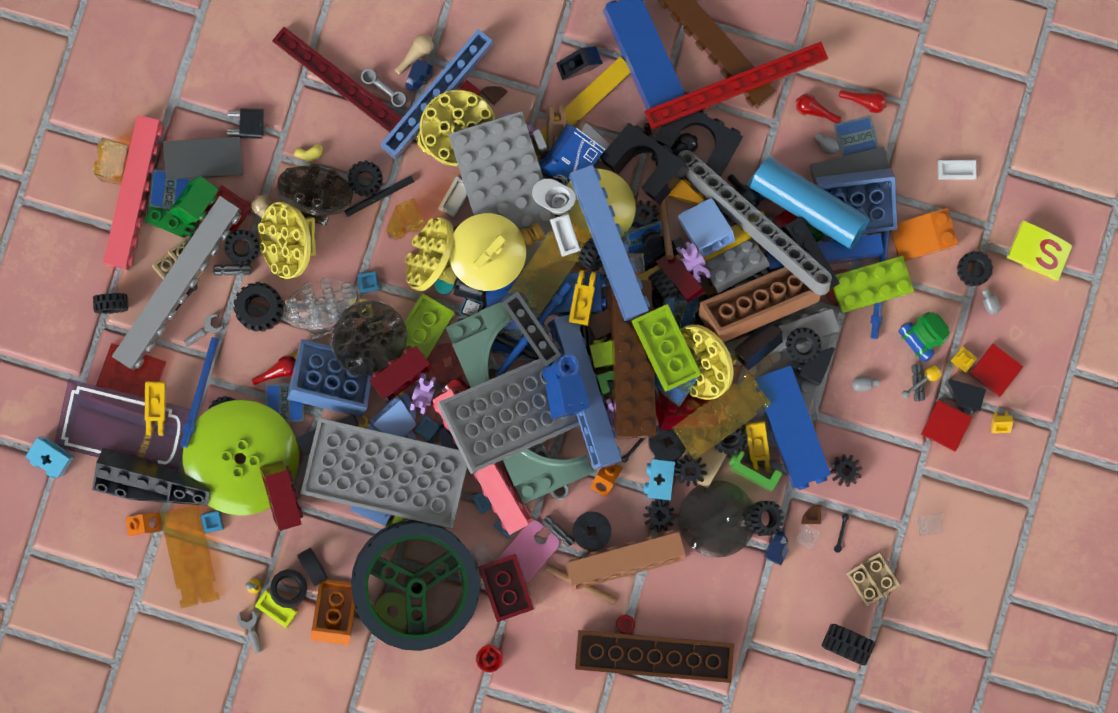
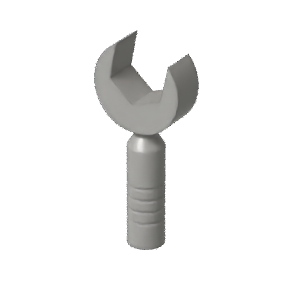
M211 314L207 316L204 321L205 328L198 330L184 340L185 345L189 347L205 336L206 332L212 334L220 333L224 326L216 329L211 326L212 319L219 315Z
M252 610L253 619L246 622L242 620L240 612L237 617L238 624L242 628L249 630L248 634L255 654L262 652L256 630L253 629L258 620L257 614Z

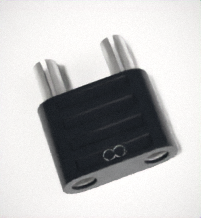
M241 108L240 111L228 110V117H240L239 129H227L228 136L263 139L264 109Z

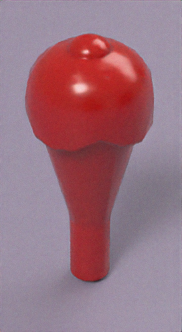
M843 90L839 92L840 98L852 100L869 109L871 113H881L887 107L886 97L881 92L852 93Z
M803 94L796 99V110L800 114L822 117L836 124L840 123L841 117L829 112L815 100L813 95Z
M290 355L282 356L265 373L252 378L253 385L260 384L269 379L285 376L291 377L296 359Z

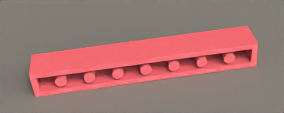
M138 115L136 117L103 264L106 266L129 270V267L133 266L135 256L132 254L134 247H137L139 241L137 232L143 224V218H141L142 210L145 211L147 206L145 197L146 193L150 192L151 189L150 175L155 171L156 163H154L155 155H158L160 149L158 140L159 137L163 136L164 126H162L161 121L158 119Z
M457 386L432 400L434 409L443 418V424L447 430L449 428L437 403L460 393ZM497 462L472 474L475 480L479 481L482 486V493L490 500L493 512L498 514L502 528L509 535L533 521L531 514L525 504L522 503L515 486L501 462Z

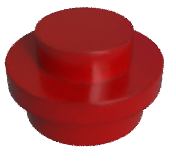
M621 615L616 621V628L622 634H629L635 628V621L629 615Z

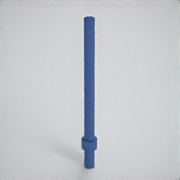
M890 230L882 231L884 253L880 256L879 262L887 260ZM882 302L874 304V312L871 315L870 321L872 324L871 339H878L879 328L883 318L881 316Z
M565 282L559 292L551 297L552 301L537 319L540 325L547 320L557 305L560 306L564 301V296L572 287L570 284ZM525 336L496 371L495 374L497 376L505 374L529 343Z
M215 337L211 338L189 417L183 427L184 434L180 446L188 448L192 433L194 434L196 428L194 424L219 341Z

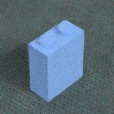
M712 198L702 201L697 206L687 209L678 215L681 227L703 258L735 241L733 230Z

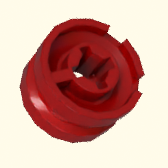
M487 645L482 647L476 654L477 666L484 672L491 673L497 671L503 664L502 652L495 646ZM488 655L494 658L491 663L486 661Z

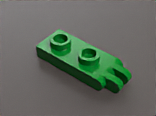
M152 204L144 219L145 223L181 238H185V236L192 238L194 234L188 232V229L197 230V227L191 225V223L186 225L169 211Z

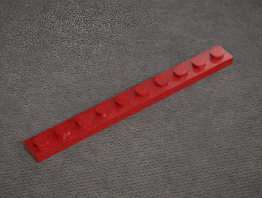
M818 42L645 110L644 114L652 130L825 62L829 58L822 42Z

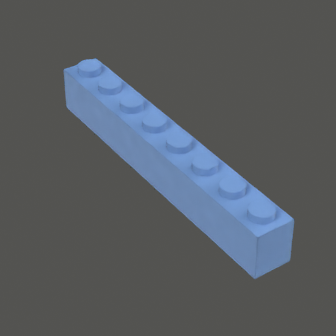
M476 30L380 144L386 153L395 160L401 156L417 137L420 130L421 117L426 106L438 95L456 90L493 47V40L481 30Z
M593 165L571 172L569 178L624 321L646 314L649 311L648 307H650L648 298L646 296L643 297L641 292L643 286L640 278H636L634 274L636 268L633 260L628 258V246L625 241L622 242L621 228L618 223L615 224L613 217L615 213L612 206H608L606 201L608 198L606 189L604 187L601 188L599 183L601 180L599 171L597 169L594 170Z
M570 315L554 318L548 323L552 339H555L561 347L558 350L562 356L567 354L573 355L578 360V372L582 376L590 409L577 414V418L593 468L596 470L620 462L621 450L615 441V431L611 428L610 416L608 411L605 410L604 397L597 385L598 378L593 372L592 359L587 353L586 340L582 337L580 324L569 323Z

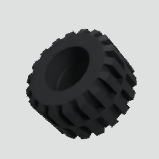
M260 282L255 284L249 283L247 287L243 286L241 288L242 291L240 293L237 292V298L233 302L235 305L233 309L236 318L247 329L254 332H265L267 329L271 330L275 324L279 323L278 320L282 319V311H284L283 300L272 286ZM255 297H265L270 304L268 312L260 318L252 317L248 312L250 301Z
M830 624L821 646L830 652L863 666L867 665L875 647V642L840 625Z

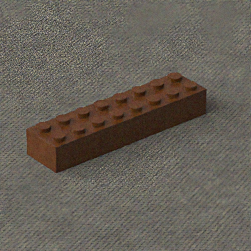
M641 280L643 286L641 292L643 297L646 296L650 304V307H648L649 311L647 312L649 313L652 311L651 280ZM610 285L615 439L654 438L656 436L654 368L632 324V320L638 317L624 321Z
M578 630L575 670L731 683L734 644Z

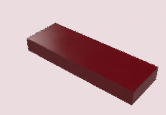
M674 253L672 260H667L666 255H664L656 263L666 273L687 302H690L704 292L703 288Z

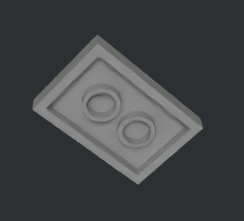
M751 238L705 262L706 266L704 267L709 271L711 276L709 279L718 293L769 267L770 264L754 239Z

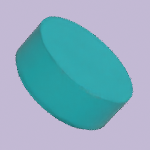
M440 279L435 281V288L440 294H449L454 288L453 284Z

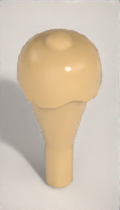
M425 34L416 36L408 54L395 71L401 74L416 59L426 54L429 55L434 49L432 37Z
M256 195L251 202V209L262 218L267 208L272 205V200L267 195Z

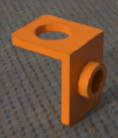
M617 464L601 468L590 488L607 497L623 468ZM597 483H603L606 489H600Z
M158 512L126 517L128 536L162 531L160 514ZM151 517L156 521L154 528H151L149 525Z

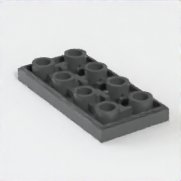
M240 137L163 141L166 180L193 179L199 176L209 178L243 175Z
M884 147L810 164L814 184L815 177L889 168Z

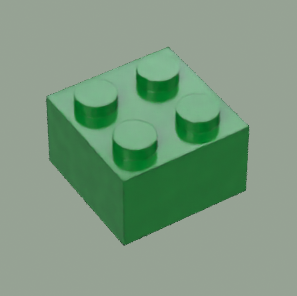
M199 176L189 181L169 212L186 225L192 222L196 223L197 220H201L207 213L206 207L212 205L217 199L215 194L219 189L202 176Z

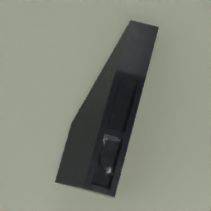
M102 448L96 462L92 488L94 491L128 500L202 506L208 505L211 491L194 479L164 465L107 448Z

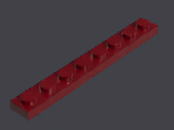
M283 27L272 40L280 49L389 133L402 119L397 113L287 28Z

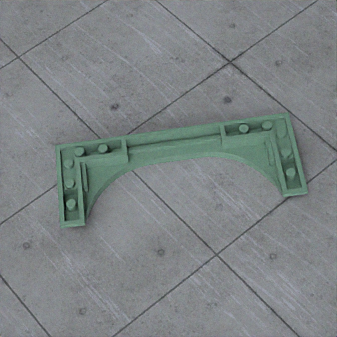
M502 302L445 327L471 388L490 380L489 357L492 345L500 331L513 320ZM526 449L503 460L523 504L594 473L587 455L574 459L556 460L540 456Z

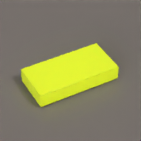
M265 590L255 607L285 628L289 626L298 613L293 608H283L277 605L267 590Z

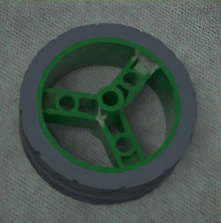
M408 520L394 523L379 530L365 543L358 553L353 566L351 591L355 608L362 623L375 637L387 645L399 649L422 651L451 641L466 627L474 615L479 600L480 580L476 563L470 551L456 535L442 526ZM412 539L429 540L448 550L416 572H412L381 556L384 551L394 544ZM438 564H443L445 570L440 574L436 573L435 567ZM387 567L394 569L392 576L387 577L384 575V570ZM459 570L461 589L454 608L439 623L427 627L426 591ZM431 571L434 578L425 583L421 575ZM399 572L406 574L404 585L395 580ZM370 574L405 591L407 629L391 625L374 610L368 594ZM419 582L417 587H411L413 583ZM410 595L414 598L421 597V604L411 605ZM414 610L422 612L421 616L417 619L411 617Z

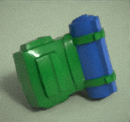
M927 312L917 319L918 323L907 322L902 324L898 331L902 336L901 339L906 341L916 354L915 356L919 357L922 362L929 361L935 353L933 348L944 344L950 334L947 324L939 314L934 312Z

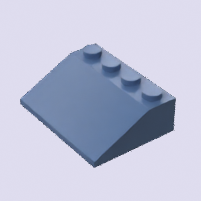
M891 168L815 177V185L870 218L864 233L897 230L895 175ZM825 234L823 238H831V237H829L828 235Z
M301 339L287 399L362 418L368 406L371 388L369 380L372 379L371 375L373 374L376 357Z

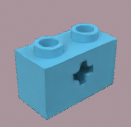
M41 436L36 438L25 457L30 460L29 463L33 466L46 470L45 473L48 476L59 478L65 474L75 456L46 437Z
M652 459L651 463H647L646 475H649V483L645 482L644 494H647L648 499L671 500L675 462ZM658 475H661V478L664 479V482H661L660 485H657V481H654V478H657Z

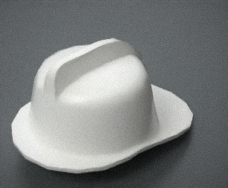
M553 179L540 180L532 189V196L535 202L556 215L571 212L576 201V195L571 188Z

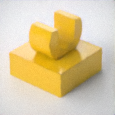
M962 346L950 362L965 374L978 358Z
M994 411L991 433H1011L1013 426L1012 415L1008 416V412L1004 411L1003 416H998L997 411Z

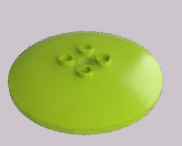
M251 400L227 401L207 410L195 421L194 425L196 428L194 434L192 433L188 448H183L185 475L211 490L208 506L231 515H250L270 508L259 467L282 461L291 470L294 480L299 467L298 443L290 425L274 409ZM238 453H243L246 456V461L242 464L235 461V455Z

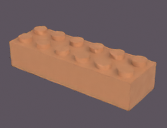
M784 267L700 302L699 317L706 328L714 332L725 342L819 302L820 295L814 293L790 270Z
M668 531L663 533L662 537L650 536L644 538V542L637 543L632 541L626 543V547L618 548V546L607 548V552L599 554V551L589 553L586 558L581 559L580 556L569 559V562L566 563V570L572 591L683 561L686 554L680 533Z

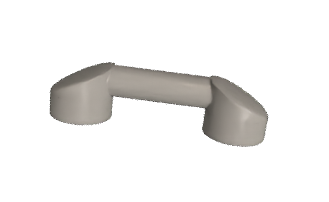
M365 69L362 72V81L365 84L376 85L389 95L394 106L402 107L406 104L407 96L405 93L396 92L381 81L376 71Z

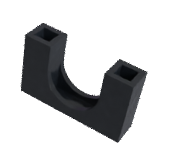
M700 110L662 125L655 138L661 146L665 144L671 149L684 129L690 126L706 128L711 132L715 141V148L706 165L721 177L741 143L743 136L740 135L741 132L733 127L729 129L724 126L725 123L717 118L713 120L708 117L705 111Z
M628 123L602 153L600 158L608 168L619 174L636 155L641 153L656 155L658 157V165L641 188L648 197L661 204L689 171L686 165L687 161L679 154L675 156L667 145L661 146L654 136L644 134L645 131L640 126H633Z
M802 216L779 228L831 274L832 279L829 290L840 284Z
M729 287V288L723 290V291H722L721 293H719V294H722V293H724V292H726V291H729V290H731V289H733V288H732V287ZM698 311L695 313L697 324L706 327L699 317ZM770 322L754 329L751 335L734 349L737 360L749 371L783 342L781 328Z

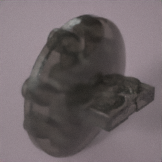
M317 164L286 168L277 180L276 189L280 198L286 204L300 210L304 218L314 217L315 223L326 226L329 215L345 211L352 203L353 190L349 183L338 175L336 170L321 168ZM320 171L327 172V175L320 173Z
M375 300L362 301L347 308L338 317L331 334V347L337 361L351 373L363 376H370L379 369L383 371L388 367L387 363L394 358L399 359L407 342V329L401 315L392 306Z
M713 480L710 485H698L686 495L680 506L678 521L681 534L687 544L702 555L714 558L733 555L746 546L753 535L754 530L749 529L751 524H747L750 518L746 517L747 514H750L748 509L753 508L751 506L753 503L740 487L727 481Z

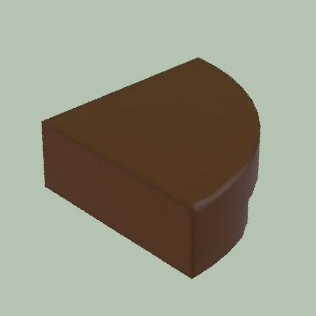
M488 86L481 90L482 94L493 105L508 93L506 89L500 86Z
M821 505L809 508L804 513L801 524H821Z

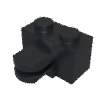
M654 229L647 230L642 234L641 240L644 246L634 251L638 263L644 272L657 266L656 261L666 255L663 236L660 237ZM672 241L673 253L676 256L678 255L677 247Z

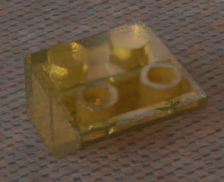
M102 138L101 143H98L97 154L99 155L97 161L93 164V172H95L94 175L101 182L121 185L129 146L107 138Z
M414 198L396 205L386 228L389 239L398 240L405 236L404 233L409 231L415 233L422 230V226L425 224Z

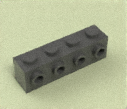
M514 290L500 300L545 366L562 356L558 351L561 349L555 339L551 341L548 334L551 332L544 323L540 325L537 318L540 316L534 307L530 309L527 306L526 302L529 300L523 291L519 293L517 290Z

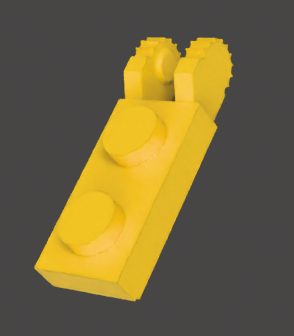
M580 270L577 284H575L569 323L589 326L597 272L591 273L589 286L583 285L585 270Z
M146 381V434L152 435V421H158V435L163 436L165 432L164 421L166 420V382Z
M765 420L746 423L751 462H753L754 471L759 473L758 461L765 460V471L771 473Z

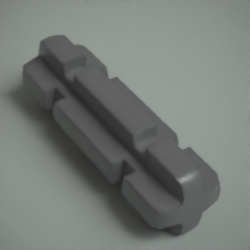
M214 265L213 272L216 276H222L223 274L251 275V265Z
M913 364L911 366L912 373H914L912 376L913 386L923 379V374H921L923 372L922 364ZM924 383L914 390V401L916 402L925 400V393H923Z
M546 516L542 523L549 527V530L559 540H562L563 544L570 547L575 540L570 535L568 536L567 532L557 522L555 523L551 516Z

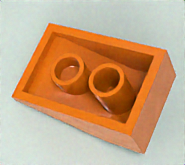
M948 208L897 223V230H890L898 257L903 256L905 261L952 249L958 245Z
M327 579L319 584L311 630V641L350 645L355 612L351 582Z

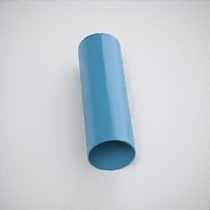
M768 157L762 163L751 182V189L795 216H802L805 222L849 249L855 246L870 221L868 216L771 157Z

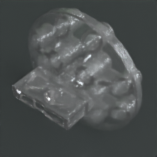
M326 277L318 282L304 283L300 289L285 300L283 313L286 321L291 326L309 330L311 339H315L330 333L348 330L346 319L357 309L360 297L358 290L352 283L342 280H331ZM320 283L321 288L313 289V285Z

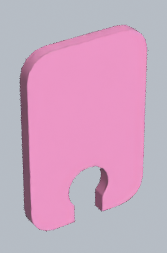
M536 520L525 526L499 557V559L517 554L526 583L532 579L559 546L558 538L552 533L548 536L546 543L538 544L535 542L534 535L544 527Z

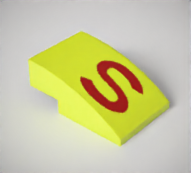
M1022 221L1006 258L1058 281L1072 245L1033 224Z

